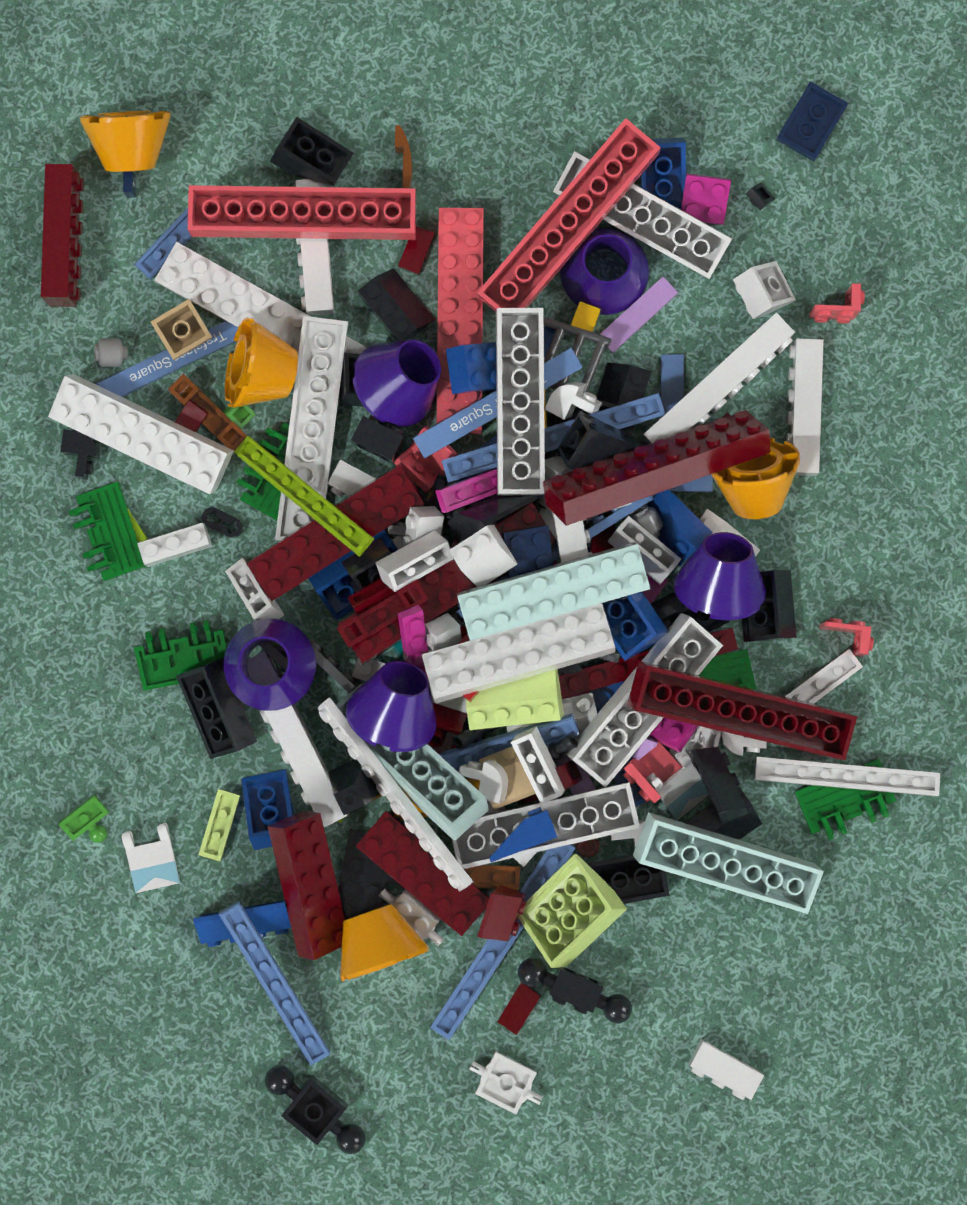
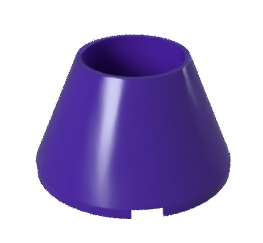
M600 227L595 228L560 269V277L566 294L576 305H579V302H583L601 309L599 315H612L628 309L641 297L648 282L649 265L644 250L632 236L615 228ZM611 250L624 260L626 272L616 280L602 281L589 273L585 260L595 251Z
M418 340L380 342L370 345L360 353L354 364L355 377L353 378V384L359 400L371 415L383 423L387 421L396 424V427L412 426L427 416L433 405L441 373L439 358L429 345Z
M717 532L707 536L678 571L674 581V590L678 599L695 613L699 610L711 614L710 618L738 620L749 617L760 609L761 604L765 600V587L753 547L748 540L734 533Z
M279 619L257 620L239 630L230 641L224 657L225 678L235 696L246 705L264 711L281 710L298 702L310 689L316 673L315 652L307 636L293 624ZM262 643H279L286 651L288 657L287 670L278 682L267 686L258 685L253 681L248 672L247 663L249 655L255 647Z
M402 661L386 663L361 685L347 702L345 714L350 727L361 739L375 747L376 744L390 747L389 751L409 752L424 747L434 736L436 718L429 680L426 674L413 664Z

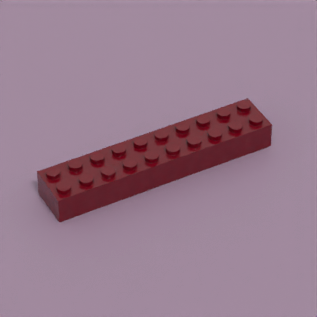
M738 411L734 415L719 418L714 422L696 426L694 429L676 433L674 436L656 440L654 443L636 447L634 450L616 454L614 457L596 461L583 468H576L563 475L553 476L551 479L543 481L545 502L547 507L568 526L769 454V429L748 411Z
M530 503L495 525L502 537V532L547 524L534 504ZM549 529L550 542L552 547L555 545L557 540ZM454 558L417 579V582L429 599L420 605L423 610L424 623L426 624L459 605L457 593L477 587L460 570ZM507 572L503 573L502 575H500L493 581L489 582L488 584L496 582L503 576L507 575ZM365 611L359 613L358 615L357 613H354L353 615L338 623V627L344 624L345 622L349 621L350 619L354 618L355 616L361 615ZM399 619L351 647L362 665L402 641Z
M642 661L638 662L627 706L635 711L844 761L846 760L857 721V716L846 711Z

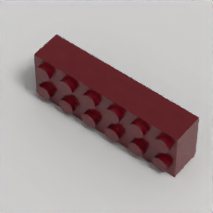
M45 164L41 298L50 307H76L77 301H80L81 298L80 287H77V279H81V266L78 265V257L82 256V245L78 241L79 235L83 233L82 222H79V213H83L84 209L83 200H80V192L84 191V179L81 178L79 172L76 171L72 164Z
M304 810L269 825L268 830L298 957L316 960L342 947L343 921L345 917L321 813Z
M388 811L383 813L356 846L460 936L464 935L487 907L489 897L473 883L461 891L455 889L449 883L446 873L435 865L434 858L429 851H425L420 846L418 837L411 833L406 826Z

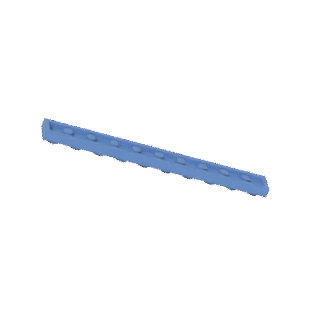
M657 393L590 414V416L617 429H622L664 416L665 411L660 395ZM575 419L544 429L545 452L559 447ZM497 443L442 460L447 481H455L496 468Z
M649 496L632 502L630 505L612 509L610 516L605 518L604 515H601L591 521L594 526L588 529L590 538L653 500V497ZM557 543L554 545L556 549L552 551L553 562L560 558ZM505 575L497 581L508 579V576ZM460 608L455 613L459 619H462L463 615Z
M569 844L546 850L519 891L526 894L524 901H527L568 861L575 850L574 846ZM519 918L517 922L520 923V928L516 937L512 936L509 941L487 939L431 1024V1029L450 1040L524 926Z

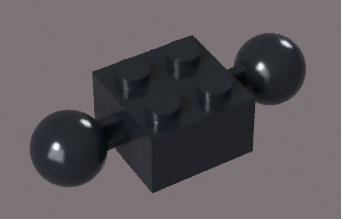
M527 958L519 965L518 978L522 984L531 988L538 987L541 984L550 987L549 994L552 996V1000L559 1004L565 1005L568 1002L573 1005L574 1010L583 1014H587V1011L593 1013L595 1007L603 1010L607 1020L615 1024L627 1021L632 1014V1004L626 996L622 994H612L609 997L602 995L603 985L597 980L566 967L557 968L556 973L552 974L547 971L545 964L537 958Z
M277 1065L268 1070L265 1075L267 1090L274 1095L286 1094L292 1099V1102L281 1116L308 1139L318 1145L330 1130L336 1135L337 1146L342 1152L355 1154L364 1147L366 1136L363 1129L356 1124L344 1125L338 1120L347 1109L348 1103L312 1075L304 1087L300 1089L294 1084L293 1073L286 1066Z

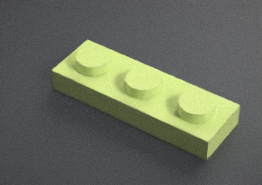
M218 789L199 851L200 856L222 861L241 795Z

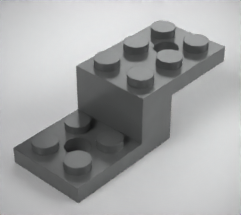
M312 639L310 642L315 652L316 666L319 664L348 693L352 692L356 688L354 685L356 680L348 672L342 673L339 671L340 664L330 655L325 657L322 654L324 649ZM265 642L259 645L285 671L287 670L288 657L280 644L277 643L274 646L271 642Z

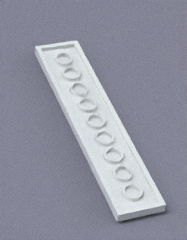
M175 243L154 280L156 283L187 300L190 299L192 303L236 327H239L244 318H252L299 353L303 316L309 315L180 243ZM346 337L345 353L360 354L367 348Z
M303 316L285 466L326 499L348 321ZM282 492L275 540L283 539L313 519Z

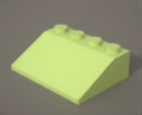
M558 669L482 690L471 702L466 700L469 730L561 720L564 716Z
M574 854L526 901V909L523 915L519 914V920L551 968L567 967L627 908L616 892L577 854Z

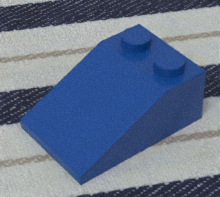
M684 137L651 139L661 147L660 153L641 174V188L681 209L686 179Z
M669 489L655 494L653 500L649 501L646 505L647 507L655 508L661 517L663 528L660 530L661 534L658 538L661 543L681 558L678 563L679 566L694 553L707 536L713 533Z
M286 769L241 778L248 835L254 850L272 847L268 826L295 815Z
M541 807L528 811L529 816L523 818L489 856L490 862L557 838L548 811L546 809L542 811Z

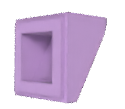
M647 737L632 757L640 760L656 747L658 742Z

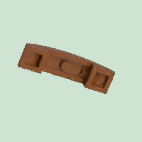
M395 125V152L403 153L402 188H411L413 166L410 147L401 126Z
M184 374L168 388V391L184 406L189 400H192L209 412L202 424L226 447L235 451L247 437Z

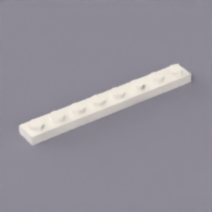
M756 757L754 780L939 796L940 773Z

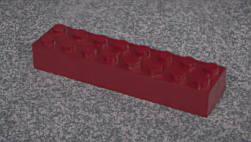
M399 463L334 506L373 537L408 515L410 507L422 506L425 500L401 463ZM312 519L250 559L247 565L270 600L273 601L352 550L316 520Z

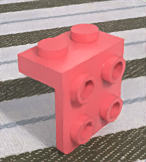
M851 284L845 293V306L815 305L809 313V318L815 319L817 323L828 322V319H837V323H850L861 311V304H864L865 292L861 291V284Z
M425 426L418 435L427 431L430 427ZM413 441L411 446L397 457L394 464L398 465L401 463L411 480L427 493L431 490L438 474L445 476L441 461L458 456V453L451 446L447 445L424 459L416 443Z
M829 618V620L819 624V629L855 633L853 654L855 656L862 657L868 655L869 651L873 649L874 638L870 637L871 627L865 626V622L852 621L848 622V624H843L842 619Z
M658 742L657 746L640 760L633 758L622 769L625 771L623 774L625 779L631 785L635 783L640 788L639 795L646 802L656 803L661 796L646 778L654 773L664 783L682 767L665 747Z

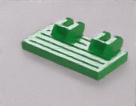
M284 422L279 431L288 435L289 425ZM267 428L265 432L269 436L282 441L279 449L265 440H260L258 444L276 454L275 458L285 465L288 436L285 437L273 429ZM245 466L243 471L247 475L260 480L255 488L248 484L247 481L238 478L237 484L254 493L252 496L244 491L239 500L277 521L281 492L259 473Z
M115 482L76 496L80 507L70 510V517H76L89 512L91 518L73 524L74 530L93 524L96 525L93 528L87 529L92 548L96 549L83 553V558L91 559L103 554L105 559L104 561L89 565L87 567L88 572L97 571L109 566L110 569L101 572L103 581H108L146 568L147 566L143 563L137 544L139 542L120 482Z
M203 620V628L207 640L199 642L197 625L195 622L190 623L193 645H190L189 635L171 638L168 644L166 631L162 628L159 629V638L162 645L160 650H155L151 631L145 632L149 653L146 654L144 644L133 647L143 691L179 684L176 675L220 658L224 659L227 650L224 629L214 630L215 640H213L209 620Z
M747 649L714 656L699 674V676L757 690Z
M880 759L860 765L883 768ZM810 785L794 792L810 833L814 834L821 831L817 822L820 820L828 840L834 839V834L827 818L834 816L839 832L844 835L847 833L842 817L844 821L862 815L863 812L859 804L863 805L869 822L874 823L876 822V816L869 801L876 800L883 818L889 817L885 803L890 804L896 801L893 792Z

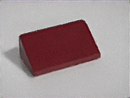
M520 983L497 1022L517 1035L541 995Z

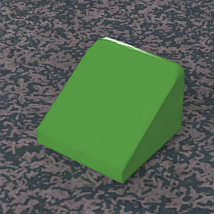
M248 405L236 408L227 406L222 411L240 429L256 415Z

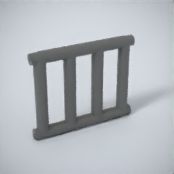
M543 317L544 326L556 330L544 358V363L555 357L564 333L576 336L572 350L577 358L585 339L597 343L582 383L586 384L583 393L589 392L588 389L605 347L610 345L612 339ZM570 376L564 378L563 380L557 382L549 388L556 390L557 388L567 384Z

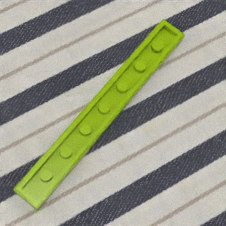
M247 436L234 451L239 458L359 557L374 541L372 536L250 436Z

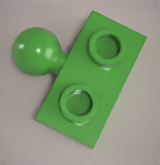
M93 794L62 818L58 825L72 841L86 830H89L90 839L95 843H101L107 837V830L104 826L96 825L95 823L107 815L109 810Z

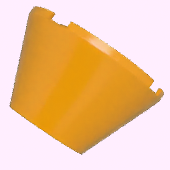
M124 111L98 113L97 116H80V122L105 171H140L155 168L171 118V112Z
M244 318L235 333L233 341H236L237 344L234 353H229L225 375V400L230 401V404L227 406L232 408L288 397L293 388L298 368V353L296 349L254 319Z
M770 437L769 454L711 474L736 515L746 519L768 518L777 514L783 507L800 464V453L793 444L787 441L784 444L775 442L774 438Z
M392 904L344 920L340 968L341 981L366 975L392 966L405 959L416 957L429 951V947Z

